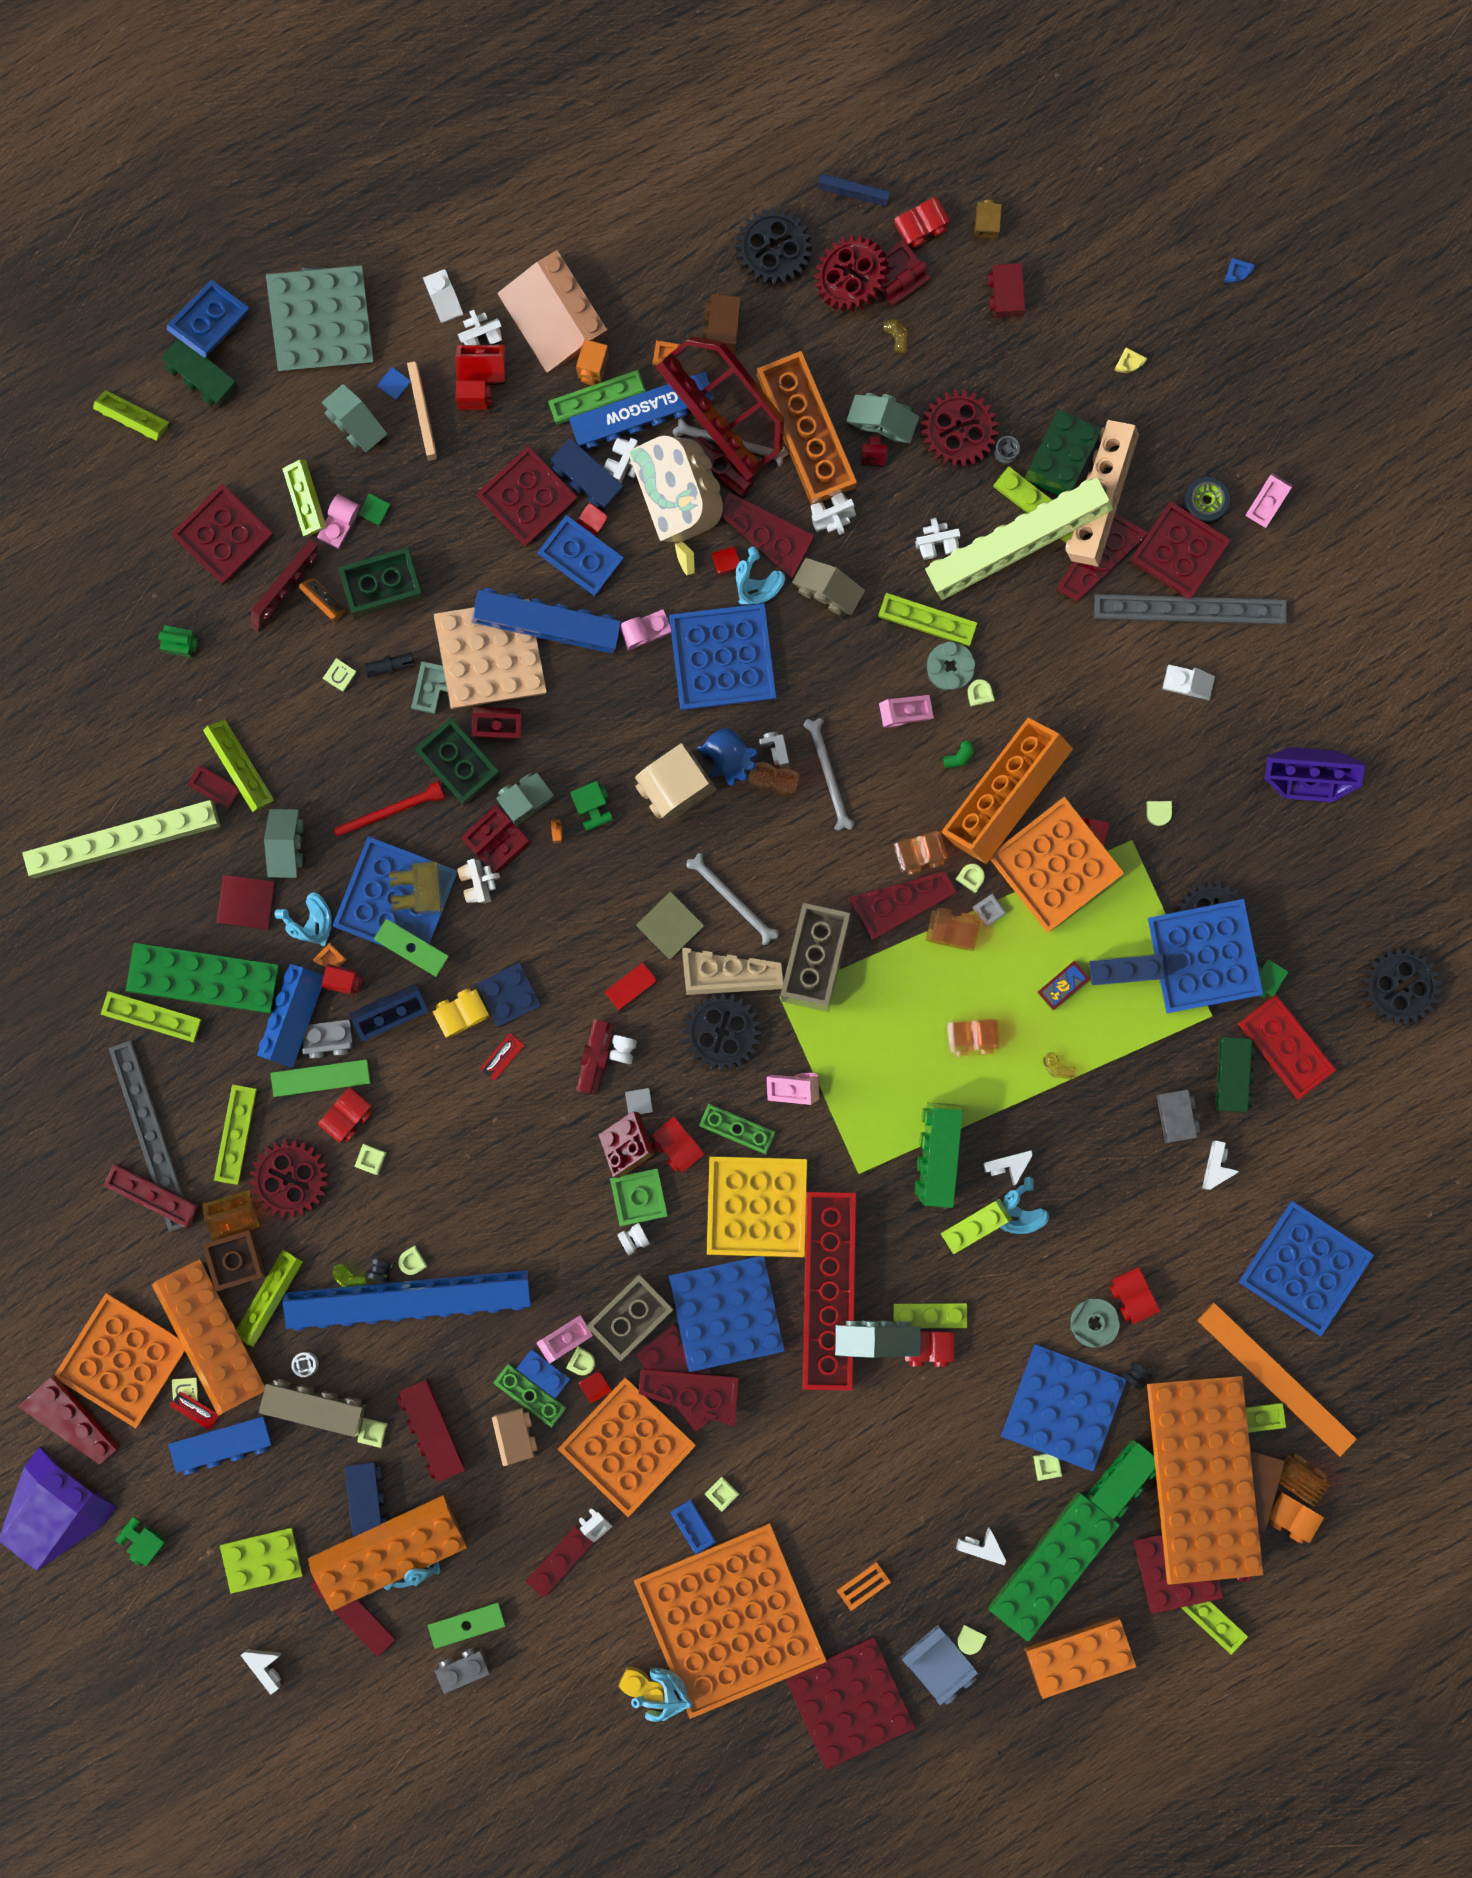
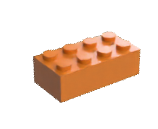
M1117 1616L1025 1647L1039 1693L1043 1699L1136 1668L1121 1620Z

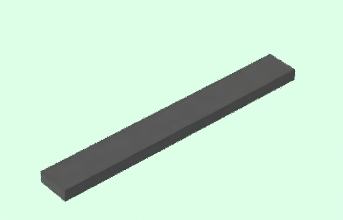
M1095 594L1094 619L1286 625L1287 600L1192 597L1189 600L1186 597Z
M133 1040L112 1046L108 1049L152 1181L185 1198ZM164 1217L169 1232L184 1228V1226Z

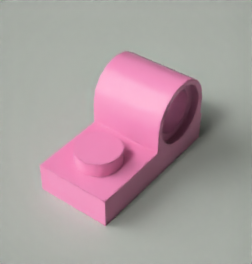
M1271 473L1245 516L1266 528L1292 488V484Z
M337 494L328 509L329 516L325 521L327 528L321 530L317 538L340 549L362 507Z
M664 610L643 618L636 617L622 623L619 628L628 651L671 634L670 624Z
M930 695L888 699L879 703L884 728L896 727L910 722L927 721L934 718Z
M800 1073L794 1077L769 1075L767 1077L768 1100L812 1105L819 1100L818 1074Z
M581 1315L537 1342L538 1347L549 1364L593 1336L586 1327L587 1325Z

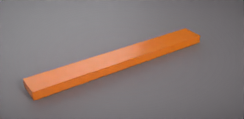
M1212 1303L1197 1319L1216 1340L1339 1457L1357 1440L1215 1303Z

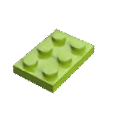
M293 1527L220 1545L230 1594L303 1576Z

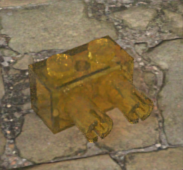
M437 862L412 864L411 870L389 871V878L392 879L390 880L391 887L412 885L415 891L409 895H391V902L396 903L392 904V911L414 909L419 915L443 913L440 871Z

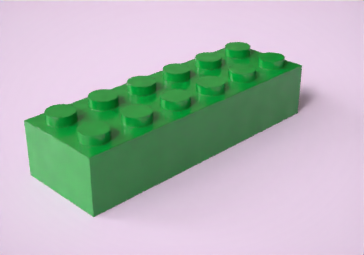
M134 943L126 991L272 1014L276 1004L282 967L276 964Z
M1077 1492L987 1608L1029 1642L1120 1525L1081 1493Z

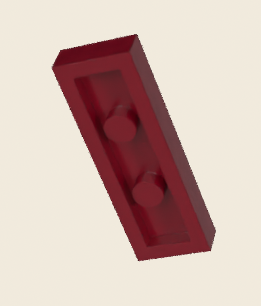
M574 1526L525 1582L544 1598L593 1542L580 1529Z

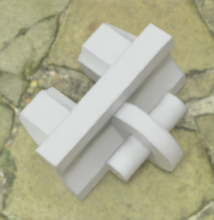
M474 309L469 311L471 318L463 321L465 328L475 325V327L458 334L461 343L464 342V345H480L477 336L486 333L490 345L502 340L499 319L496 318L480 325L479 322L487 320V316L485 313L476 316Z
M617 438L612 450L622 455L620 462L608 458L603 467L620 483H622L629 467L628 476L634 478L636 475L628 454L629 450L638 447V441L633 438L630 441Z
M843 493L834 495L831 498L834 505L831 508L825 509L823 502H818L811 506L812 521L816 532L824 529L831 532L836 529L839 535L844 534L843 526L849 524V518L856 516L852 500H848Z
M933 518L931 519V526L923 527L924 534H933L917 537L915 541L916 548L920 549L924 560L937 557L935 545L943 544L945 554L950 555L959 548V529L939 532L948 530L947 523L938 524L937 519Z
M468 860V864L458 868L461 881L472 879L474 885L473 888L464 890L466 902H492L489 891L496 889L494 880L500 879L499 873L492 874L490 866L482 867L481 860Z

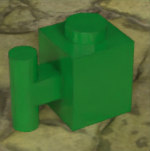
M164 625L163 631L160 630L159 640H161L160 650L163 653L192 658L193 652L197 651L199 639L196 638L193 630Z
M596 781L570 792L580 817L590 814L591 819L583 822L586 831L613 820L610 812L601 815L599 813V809L607 806L605 800L609 799L604 785L599 787Z
M1255 953L1256 961H1257L1258 958H1259V955H1258L1257 953ZM1269 959L1264 960L1262 965L1258 966L1263 995L1259 996L1264 999L1266 996L1269 998L1273 997L1288 973L1287 970Z
M133 1516L115 1541L123 1546L130 1539L133 1544L126 1551L131 1555L129 1558L138 1566H142V1564L148 1566L168 1540L150 1526L145 1527L141 1533L138 1532L136 1528L141 1521Z

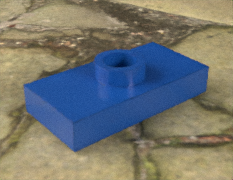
M691 1499L670 1511L695 1555L717 1542Z

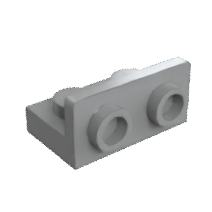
M778 732L764 734V738L759 739L761 749L771 748L774 764L780 765L781 770L790 769L783 734L778 735Z
M350 1020L308 1025L303 1038V1054L309 1055L310 1059L324 1057L325 1052H333L334 1056L348 1054L349 1049H354Z

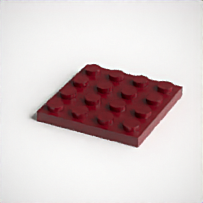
M874 1636L826 1658L827 1662L785 1679L826 1770L915 1729Z

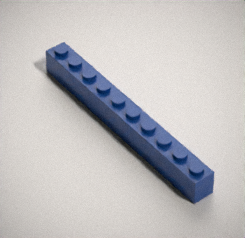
M528 1270L285 1292L283 1297L286 1329L293 1328V1330H304L307 1327L313 1326L327 1328L335 1324L351 1326L357 1322L374 1324L380 1320L397 1322L404 1318L425 1319L434 1315L449 1317L456 1313L472 1315L478 1311L495 1313L502 1309L523 1310L531 1306Z

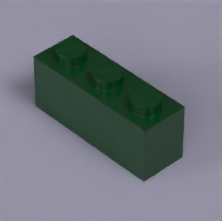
M177 339L162 357L163 362L166 364L164 369L174 377L177 374L184 379L182 383L192 392L196 389L203 394L201 399L211 407L215 404L221 408L238 388V385L231 377L180 339Z
M1219 1038L1215 1111L1246 1113L1248 1108L1252 1107L1253 1095L1249 1093V1083L1253 1084L1254 1069H1250L1251 1059L1255 1058V1045H1252V1039Z

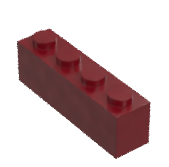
M428 1379L399 1391L398 1403L401 1410H406L410 1419L407 1420V1424L411 1433H416L420 1442L416 1444L421 1456L426 1455L429 1465L426 1467L431 1479L436 1478L438 1483L465 1471L466 1466Z

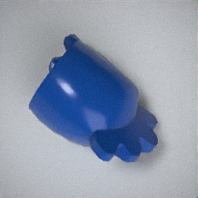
M729 728L718 730L705 741L703 746L699 745L697 747L700 755L714 761V768L710 776L723 775L730 786H734L738 779L746 781L748 779L747 771H752L756 767L753 758L758 756V751L753 748H747L741 737Z

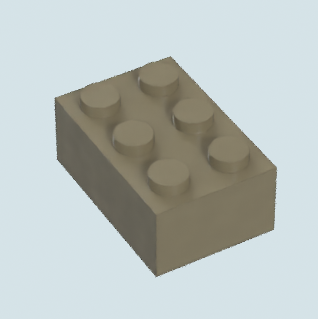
M639 1274L586 1327L621 1362L673 1311V1308Z

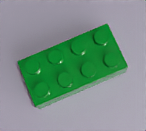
M927 1102V1108L922 1110V1122L925 1123V1131L920 1133L919 1146L922 1147L923 1152L922 1156H918L917 1171H920V1181L916 1180L915 1195H918V1199L925 1206L953 1208L963 1113V1110L956 1104Z

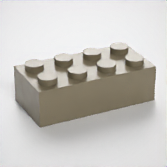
M803 903L780 995L782 1002L829 1012L851 924L850 913Z
M283 1379L273 1380V1382L266 1384L259 1413L352 1437L359 1435L367 1405L361 1404L362 1399L348 1396L344 1400L338 1398V1393L324 1390L320 1394L314 1392V1387L302 1384L297 1386V1388L290 1386V1381Z

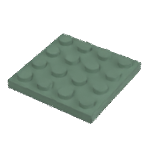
M362 265L266 274L278 371L374 362Z

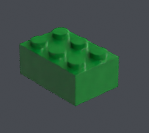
M1131 1440L1088 1492L1086 1497L1112 1519L1116 1516L1120 1518L1129 1507L1126 1505L1132 1497L1137 1498L1143 1491L1144 1487L1142 1484L1146 1479L1149 1478L1151 1480L1156 1475L1154 1456L1139 1443Z

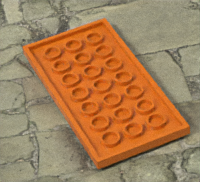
M1242 1376L1147 1384L1167 1584L1263 1575Z

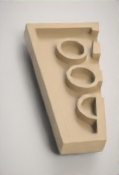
M682 947L686 995L782 989L783 987L781 963L753 958L749 960L738 959L734 955H727V957L713 955V952L708 951L700 953Z

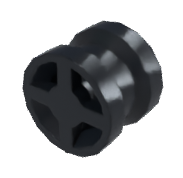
M370 1257V1269L366 1271L365 1276L388 1283L390 1279L388 1273L394 1264Z
M1132 1361L1129 1371L1124 1372L1121 1377L1141 1391L1144 1388V1382L1150 1380L1153 1375Z

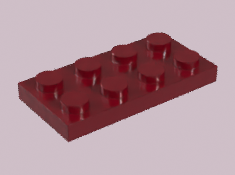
M675 1324L636 1354L648 1370L714 1375L709 1368L688 1372L680 1331ZM677 1407L695 1432L712 1420Z

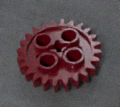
M850 235L849 242L842 237L841 245L838 246L833 242L834 249L832 251L825 249L827 257H819L823 264L815 267L820 273L814 275V278L819 281L815 284V287L820 290L818 295L827 305H830L834 310L839 308L843 313L847 308L854 313L855 306L862 311L863 303L865 302L871 306V298L879 299L877 292L885 291L881 285L882 283L889 282L884 275L890 273V270L886 267L889 264V261L885 258L886 253L876 242L874 243L870 238L865 240L861 235L856 240ZM837 265H839V266L843 267L844 269H846L847 271H849L850 273H852V274H856V273H857L861 278L866 279V280H869V281H868L867 283H865V282L861 281L859 278L855 277L854 275H852V274H848V275H847L842 269L835 268V267H836ZM868 265H870V268H869L868 270L864 271L865 268H866ZM840 277L839 280L836 283H834V280ZM856 286H859L858 289L855 292H853V289Z
M954 390L952 397L947 392H944V400L937 396L935 399L937 405L929 403L928 408L931 412L924 411L923 414L928 420L921 421V426L927 429L922 430L920 434L921 436H927L923 441V445H931L928 453L936 452L934 460L943 457V465H946L950 460L952 461V468H955L957 462H960L962 468H965L966 461H969L972 466L975 465V458L983 461L982 452L990 454L991 450L987 445L995 446L996 442L991 437L998 436V432L992 430L998 427V422L991 421L996 416V413H988L991 404L982 405L984 397L977 401L975 400V392L971 397H967L966 390L963 391L962 396H959L957 390ZM962 409H969L972 412V417L963 418L960 415V411ZM942 417L947 418L950 421V425L942 427L938 424L937 420ZM975 420H978V421H979L978 424H973V425H970V426H966V425H969L970 423H972V422L975 421ZM956 425H959L960 428L965 427L963 433H960L959 430L954 431ZM978 431L981 434V439L972 440L969 437V432ZM952 432L942 438L939 436L940 434ZM954 439L959 443V447L950 449L946 442Z
M283 1139L281 1147L277 1142H273V1150L266 1146V1155L257 1154L261 1159L260 1163L252 1162L257 1167V1171L249 1172V1174L256 1176L255 1180L250 1181L249 1184L256 1185L257 1188L251 1193L260 1195L256 1200L257 1203L265 1202L263 1210L272 1207L271 1215H275L280 1211L281 1218H285L287 1212H289L291 1218H295L296 1211H298L301 1216H304V1208L313 1211L311 1203L320 1204L321 1202L317 1196L326 1195L321 1190V1187L329 1186L327 1182L323 1181V1178L329 1176V1173L322 1172L321 1169L325 1168L327 1164H319L318 1161L322 1155L313 1156L315 1148L312 1147L307 1151L306 1142H303L300 1147H298L297 1140H293L291 1146H289L287 1139ZM281 1156H286L289 1160V1165L284 1170L277 1166V1160ZM305 1165L311 1169V1176L308 1179H302L299 1175L301 1167ZM274 1169L285 1175H289L292 1172L293 1179L308 1184L309 1188L305 1189L295 1183H288L286 1185V1179L271 1174L269 1170ZM271 1178H275L279 1182V1188L275 1192H271L267 1188V1183ZM293 1188H298L301 1191V1198L297 1202H293L289 1197V1193Z

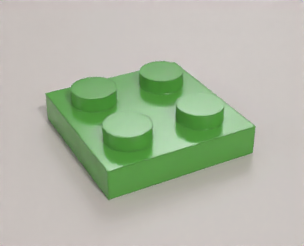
M658 1169L624 1175L621 1178H610L620 1226L668 1216Z

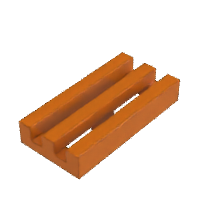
M875 1562L837 1589V1592L850 1611H852L891 1582L879 1564ZM877 1570L878 1573L851 1593L848 1595L844 1593V1591L872 1571ZM882 1577L883 1581L851 1603L850 1599Z

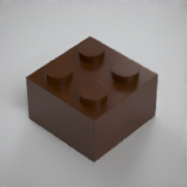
M712 294L711 301L706 302L705 322H709V325L704 324L703 338L724 342L734 356L736 355L741 297ZM707 349V353L720 354L718 351Z
M253 1230L202 1244L215 1292L267 1277Z

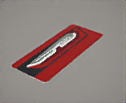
M508 1034L480 1069L491 1079L496 1080L524 1047V1044L512 1034Z
M181 1391L170 1404V1407L208 1430L211 1429L219 1417L217 1413Z

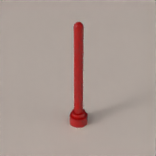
M439 781L429 784L430 787L426 788V791L335 828L334 832L337 836H341L425 801L431 800L432 802L436 800L438 802L446 799Z

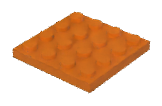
M1066 797L1060 799L1000 846L990 858L991 862L1047 933L1124 874V871Z
M105 1293L58 1368L55 1376L68 1387L134 1428H138L182 1358L185 1350L178 1336L109 1293Z
M625 1377L563 1442L558 1450L629 1517L690 1453L696 1444L646 1396L640 1395L639 1390Z

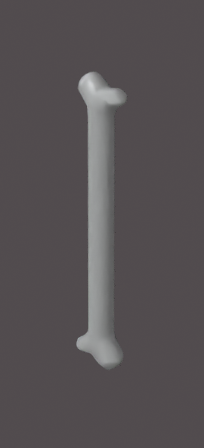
M683 417L678 420V426L673 429L675 437L689 435L698 438L701 436L707 441L716 443L706 430L689 426ZM743 441L746 448L754 454L766 456L774 450ZM783 447L782 451L772 458L778 467L783 465V458L789 454L788 449Z
M821 718L815 721L807 719L804 722V727L812 734L838 817L834 829L839 831L847 828L850 830L854 827L855 823L846 814L820 731L824 720Z
M698 853L695 859L687 860V868L697 870L761 933L763 945H768L771 939L779 937L777 929L768 928L704 864L703 853Z

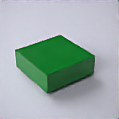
M368 494L358 516L380 527L391 505Z

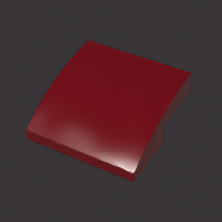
M496 805L461 837L484 864L490 866L493 873H500L531 844L529 839Z
M223 875L216 923L268 930L274 882Z

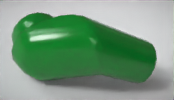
M963 741L956 755L943 756L944 768L965 766L975 752L972 742Z

